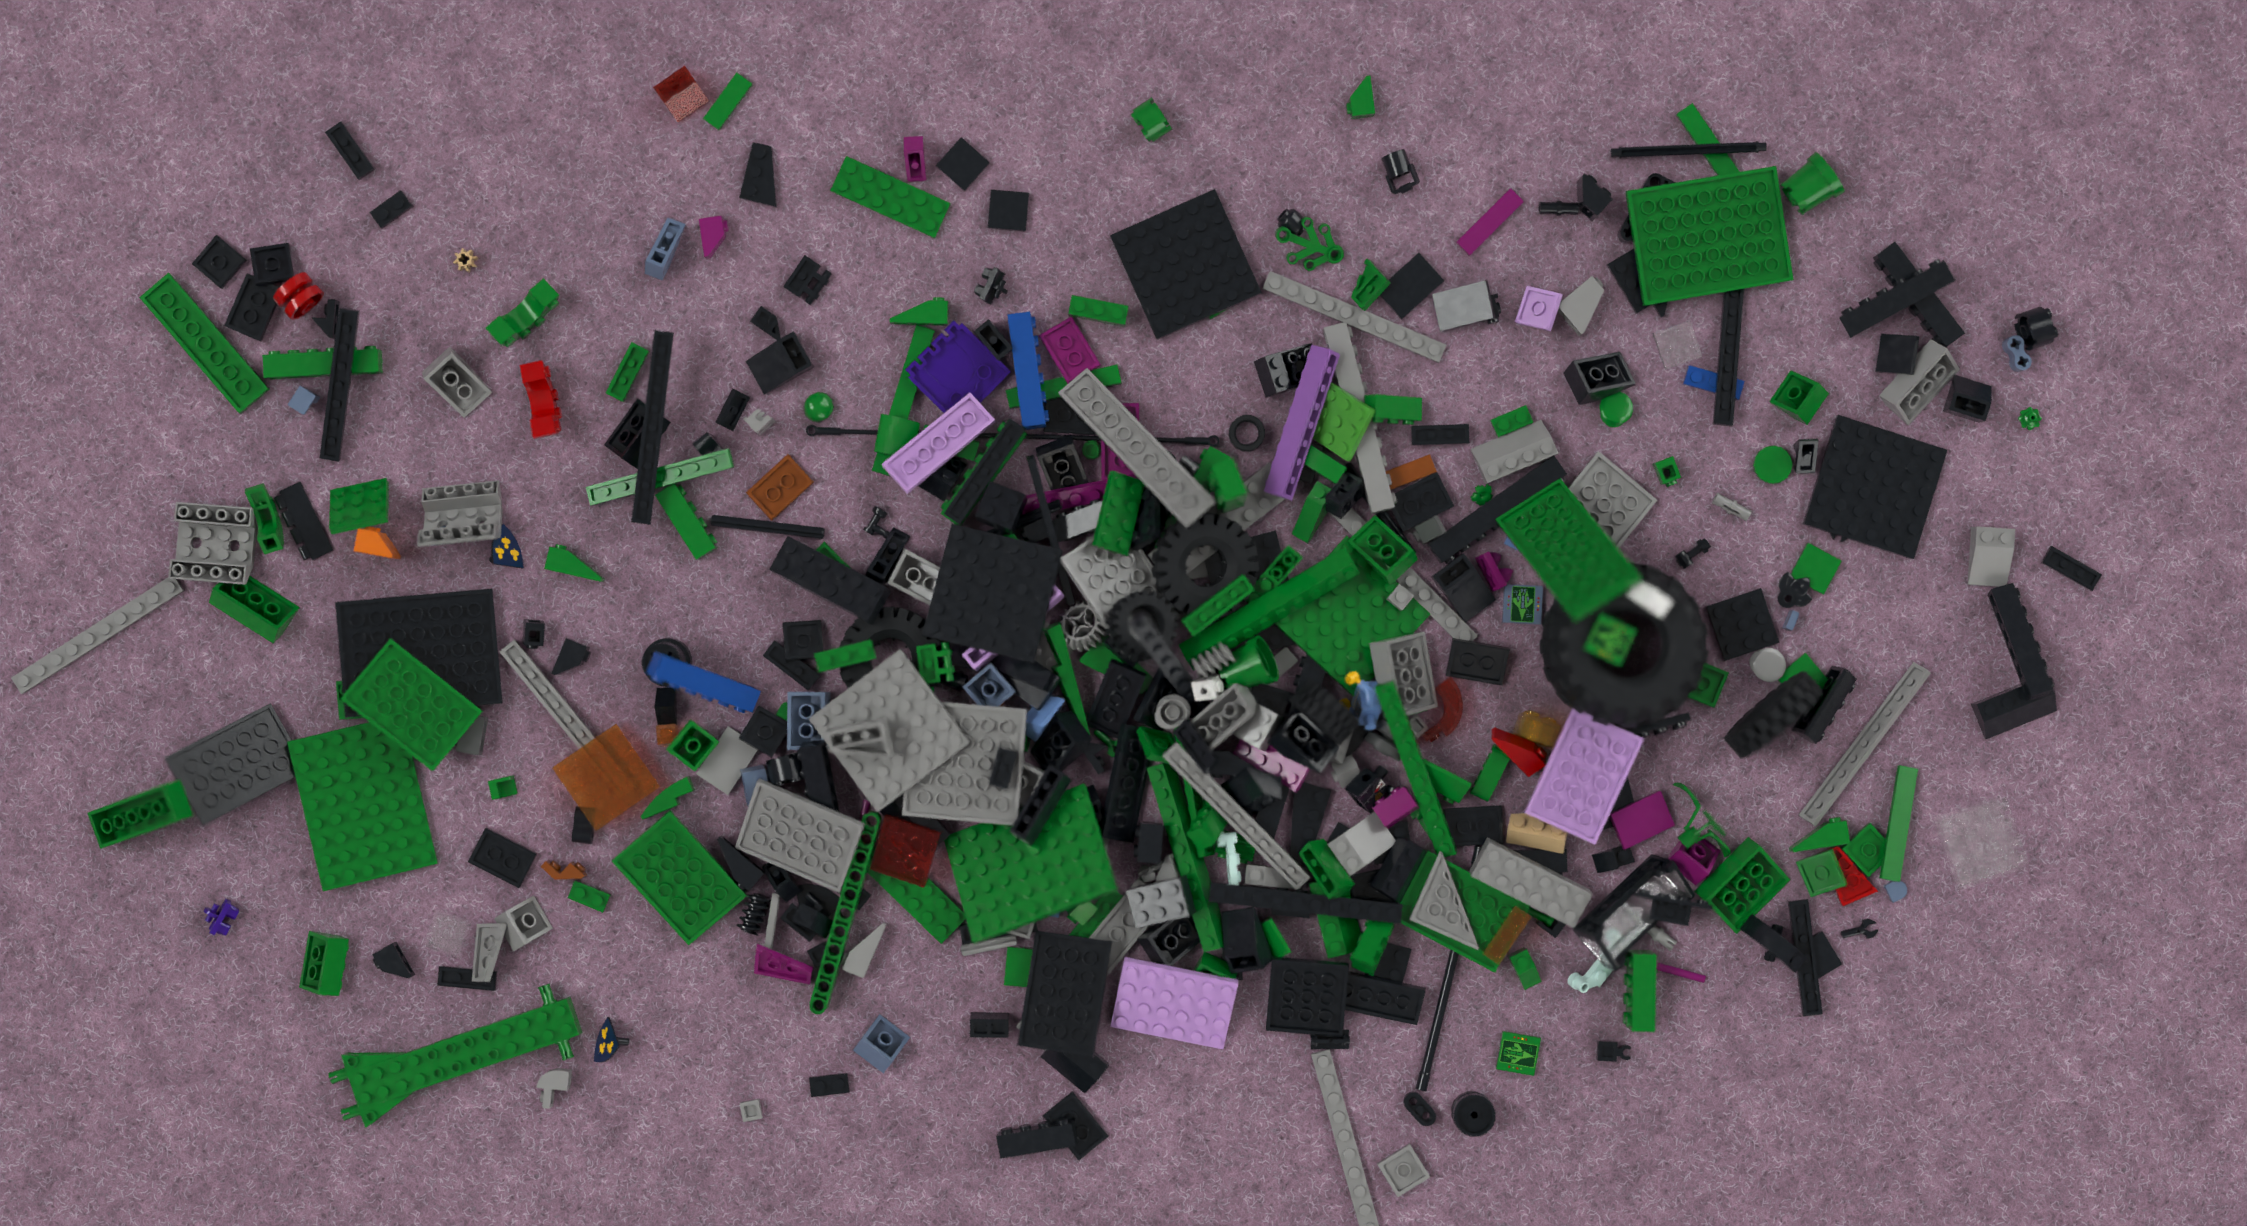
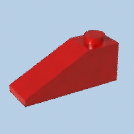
M1496 727L1492 729L1491 740L1527 777L1545 767L1547 753L1542 747H1538L1530 740Z

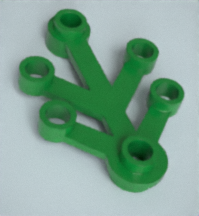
M1308 216L1301 219V224L1306 229L1310 240L1292 234L1284 226L1279 227L1275 231V237L1279 242L1287 243L1290 241L1306 247L1296 253L1289 252L1286 255V260L1289 264H1296L1298 260L1316 252L1322 253L1323 255L1314 260L1311 258L1304 260V268L1312 271L1316 266L1328 261L1333 264L1339 263L1344 257L1343 248L1336 245L1333 241L1330 226L1326 223H1321L1318 227L1319 233L1324 236L1327 244L1326 247L1320 244L1313 227V220ZM1306 220H1310V224L1308 226L1304 225V222ZM1327 226V231L1322 232V227ZM1281 231H1285V235L1283 237L1279 236V233ZM1332 251H1337V255L1332 257ZM1291 255H1295L1293 261H1289ZM1308 262H1312V266L1310 268H1307L1306 266Z

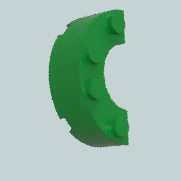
M543 278L529 290L527 296L517 307L506 315L498 316L485 329L501 346L508 348L518 339L524 340L527 338L534 326L539 327L545 322L544 317L550 310L558 306L559 294Z

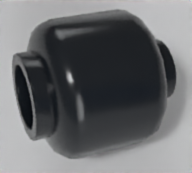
M1285 209L1277 218L1279 221L1278 227H1287L1292 234L1300 236L1305 231L1301 224L1303 216L1295 209Z

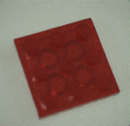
M888 814L885 815L870 870L924 888L927 884L941 832Z

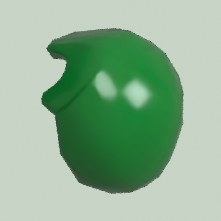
M816 392L806 399L803 410L805 416L810 421L822 422L830 417L834 405L832 399L826 393Z

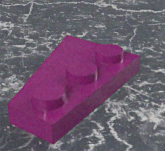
M757 944L754 966L755 974L811 984L812 966Z

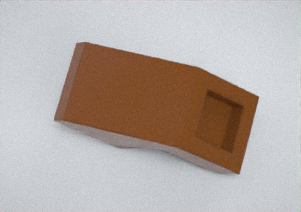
M547 860L541 865V868L554 880L582 879L587 875L584 872L586 868L579 862L569 863L563 871L560 870L561 866L554 860L552 862Z

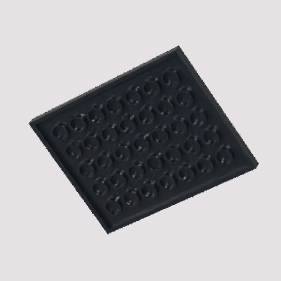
M493 589L335 602L343 695L385 644L392 639L475 706L503 703ZM344 702L345 718L361 716Z

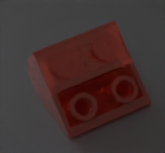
M683 66L653 87L677 122H680L709 102L686 66Z

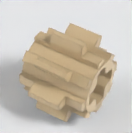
M462 248L461 253H455L457 259L453 263L459 266L458 270L466 269L467 272H470L471 267L477 268L474 263L478 260V257L473 256V250L470 249L466 252ZM465 256L469 258V260H467V264L462 262L463 260H465Z

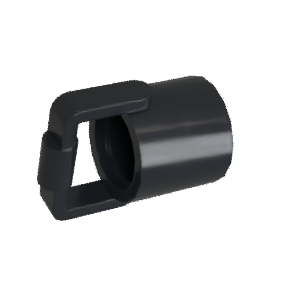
M1405 149L1392 152L1381 158L1387 172L1386 180L1392 194H1403L1412 190L1414 186L1420 183L1416 169L1412 163L1410 164ZM1411 172L1414 182L1402 185L1396 190L1393 180Z

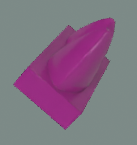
M1488 551L1475 558L1492 592L1507 585L1506 583L1510 580L1513 570L1509 568L1498 569L1497 566L1500 563L1501 554Z

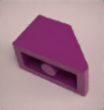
M923 136L904 137L907 182L926 181Z
M722 216L699 219L703 252L706 259H710L726 238V232L729 231L728 222Z

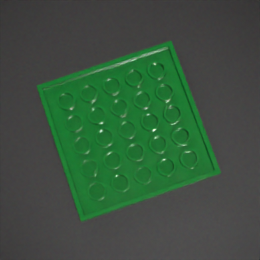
M1345 536L1327 557L1345 547L1360 573L1274 624L1351 696L1355 697L1357 684L1348 685L1345 678L1347 674L1353 671L1357 672L1360 680L1369 682L1375 676L1369 643L1413 634L1428 618L1430 613L1414 598L1410 600L1403 611H1400L1386 600L1399 583L1395 581L1390 586L1347 542L1350 538Z

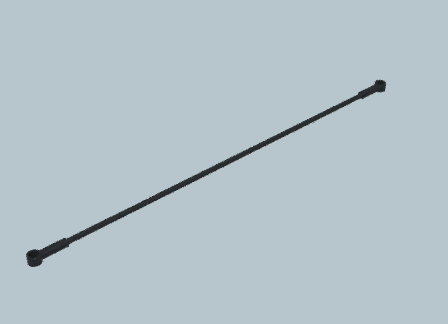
M809 425L806 428V433L811 437L841 434L877 435L878 430L841 429ZM814 427L815 433L809 434V428ZM982 433L978 438H995L998 433ZM1028 434L1025 439L1058 440L1069 435ZM1072 435L1073 440L1101 441L1099 436ZM1216 435L1185 438L1154 437L1158 442L1209 445L1212 447H1216L1219 444V438ZM1216 438L1217 444L1212 445L1210 439Z

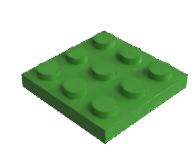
M1331 383L1313 439L1344 460L1351 461L1376 410L1336 384Z

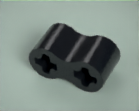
M576 806L572 842L592 844L596 808Z

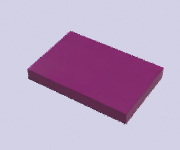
M1072 316L1039 335L1040 340L1067 384L1086 368L1093 371L1101 366Z
M1660 790L1609 814L1623 849H1628L1675 826Z

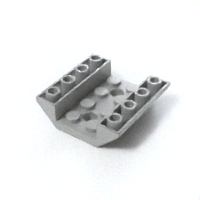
M499 480L422 489L421 503L425 511L424 528L418 531V547L501 538L503 509Z
M176 502L174 521L179 522L175 560L170 559L168 578L246 585L254 567L257 526L253 508ZM195 538H200L202 541L199 548L193 546ZM234 541H238L240 544L237 551L231 549V544Z

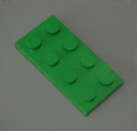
M1109 471L1092 546L1122 556H1128L1145 485L1141 480L1116 471Z

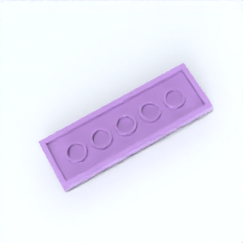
M969 393L882 463V467L908 494L993 425L995 419Z

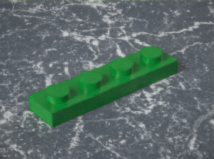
M1241 574L1184 617L1181 622L1194 637L1255 589L1245 575Z

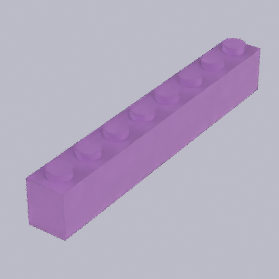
M1311 345L1305 367L1301 373L1299 385L1295 391L1292 406L1289 409L1286 424L1283 427L1275 458L1271 464L1268 479L1265 482L1264 492L1292 501L1340 356L1339 353L1331 349Z

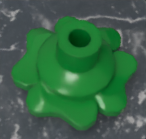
M2028 407L2026 410L2020 411L2021 416L2018 417V420L2021 422L2022 428L2027 427L2028 430H2032L2034 427H2039L2040 423L2038 421H2041L2042 417L2039 415L2038 409L2033 410L2032 407Z

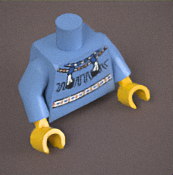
M1353 671L1347 674L1345 681L1348 685L1357 684L1355 697L1352 698L1351 704L1347 698L1339 701L1359 720V725H1365L1366 730H1374L1377 727L1376 723L1381 711V705L1375 691V686L1378 685L1377 681H1361L1359 674Z

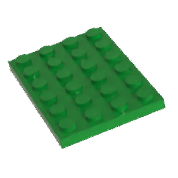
M392 639L385 644L340 698L432 772L483 712Z
M671 810L612 859L613 864L688 945L747 897L746 892L738 887L736 881Z
M1427 850L1400 904H1403L1401 924L1495 973L1530 906L1472 877L1470 872L1445 859L1478 944V950L1409 920L1437 858L1436 854Z

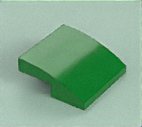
M881 414L874 452L892 456L918 435L920 423Z

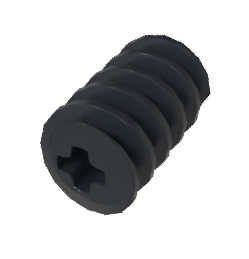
M754 893L753 895H747L751 902H745L744 904L749 908L742 909L746 916H739L743 924H737L736 926L744 932L758 936L755 931H760L761 927L758 924L764 922L760 916H766V912L762 909L769 908V905L765 902H770L771 898Z

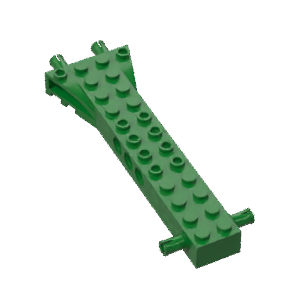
M549 983L538 987L544 1004L523 1013L408 1052H346L342 1054L341 1058L344 1068L329 1072L328 1075L329 1078L337 1076L330 1080L332 1084L346 1079L350 1081L357 1104L341 1109V1115L349 1112V1114L342 1116L343 1120L346 1121L360 1115L365 1128H367L419 1089L554 1043L555 1045L558 1044L562 1061L574 1057L568 1040L583 1032L571 997L569 996L558 1001L557 999L555 1000Z

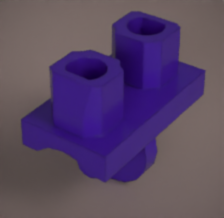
M225 898L218 912L219 905L215 903L212 908L206 907L204 909V913L207 914L206 922L210 923L212 918H214L209 927V933L212 935L218 933L226 936L231 925L223 922V919L227 916L235 920L239 913V909L232 905L231 901Z

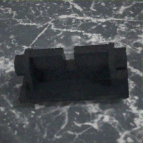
M1343 1029V1037L1310 1034L1311 1049H1349V1029Z

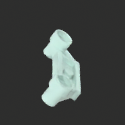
M1222 831L1216 842L1218 847H1225L1228 884L1238 885L1241 882L1240 871H1237V865H1240L1239 853L1235 852L1234 846L1237 843L1236 832L1225 833Z
M1613 927L1608 928L1604 932V940L1609 943L1606 947L1608 952L1624 938ZM1597 959L1584 976L1577 972L1572 973L1568 978V985L1575 990H1579L1581 993H1585L1592 987H1600L1613 970L1604 967Z

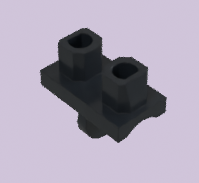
M995 267L993 269L984 268L982 278L988 281L985 286L976 285L974 293L985 303L991 305L994 297L998 299L1001 293L1007 294L1008 292L1004 288L1006 283L1003 280L1005 273Z

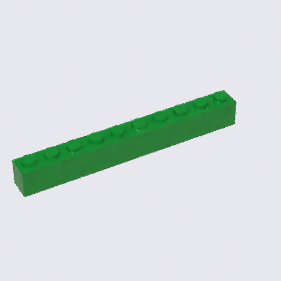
M1344 547L1199 632L1194 637L1179 644V647L1194 671L1192 658L1199 661V654L1205 658V651L1207 650L1212 654L1213 646L1219 650L1218 643H1222L1224 646L1227 645L1229 650L1236 647L1238 644L1253 637L1296 610L1301 609L1347 580L1352 579L1360 572Z
M1159 763L1148 767L1147 771L1180 876L1187 875L1196 909V913L1192 914L1203 951L1208 952L1224 947L1222 915L1218 903L1208 901L1211 880L1204 857L1198 858L1195 844L1186 834L1190 828L1191 817L1177 770L1171 764Z

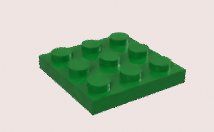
M387 478L330 490L329 531L331 535L388 522L389 483Z

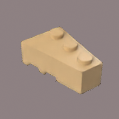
M1526 813L1511 814L1506 843L1563 854L1568 832Z

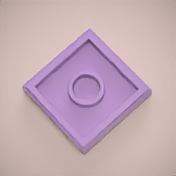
M1527 286L1515 322L1551 332L1563 295Z

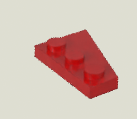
M1833 846L1824 850L1827 851L1833 848L1848 883L1844 887L1835 889L1841 906L1878 892L1839 846Z

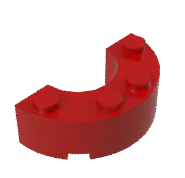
M542 360L520 365L522 381L531 406L532 418L530 419L533 438L538 439L559 434V431H561L559 419L562 418V412L556 404L559 396L557 389H553L549 365L545 366Z

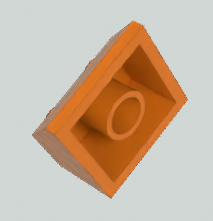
M369 526L357 530L354 551L394 559L401 558L400 553L387 534L380 532L381 528Z

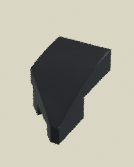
M760 306L750 322L774 339H781L777 317Z

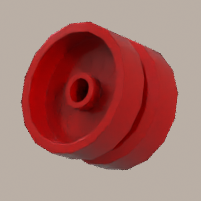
M306 272L299 273L290 278L273 296V300L280 307H285L284 312L291 320H296L307 314L324 296V292L317 285H312L313 280Z

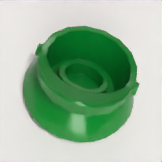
M1621 391L1603 398L1600 402L1601 419L1609 427H1619L1632 416V401L1627 394Z

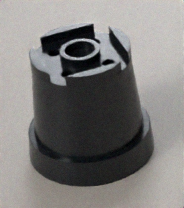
M674 638L656 640L649 645L642 657V668L649 680L653 676L646 672L652 660V653L655 651L667 656L668 652H672V656L669 657L692 665V656L689 649L684 643ZM651 680L656 685L670 687L668 686L669 682L663 681L661 684Z

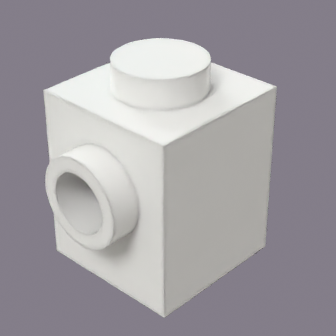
M1212 675L1208 678L1203 676L1202 680L1198 677L1191 682L1195 701L1216 699L1224 693V684L1220 679V675Z

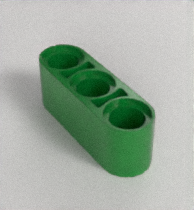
M1496 744L1492 746V752L1488 754L1482 766L1483 770H1480L1474 782L1475 786L1470 791V794L1486 802L1492 796L1510 760Z

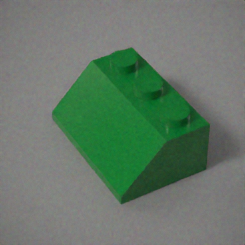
M1423 758L1436 794L1438 792L1444 795L1443 800L1451 804L1454 801L1460 803L1472 783Z
M309 931L299 988L317 995L339 996L342 988L343 971L346 966V953L349 949V939L338 935Z

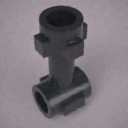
M1705 538L1696 541L1697 546L1687 553L1683 550L1675 556L1677 559L1675 561L1680 567L1682 566L1685 569L1693 563L1691 560L1700 552L1705 554L1709 551L1708 549L1711 546Z

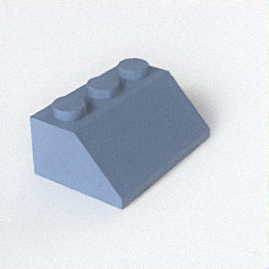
M787 692V750H798L803 742L824 740L809 718L831 702V692Z

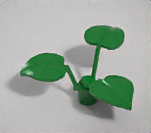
M1674 783V786L1681 788L1689 794L1696 806L1689 822L1683 828L1685 831L1677 837L1679 841L1688 849L1694 843H1698L1706 837H1711L1717 841L1722 850L1723 857L1729 856L1731 854L1729 847L1710 829L1707 830L1708 833L1700 836V832L1711 824L1713 830H1717L1722 836L1726 835L1722 827L1715 822L1714 818L1706 810H1703L1702 814L1709 821L1698 830L1694 826L1690 828L1701 808V804L1687 786L1682 783Z

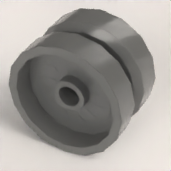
M1378 717L1375 729L1381 732V735L1369 731L1364 740L1373 745V748L1387 757L1390 756L1399 762L1401 758L1388 723Z

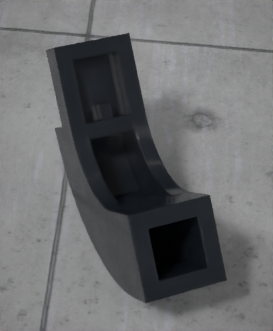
M1752 914L1740 928L1748 937L1764 947L1795 973L1807 959L1788 940Z

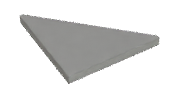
M1439 851L1409 920L1478 950V944L1443 853Z

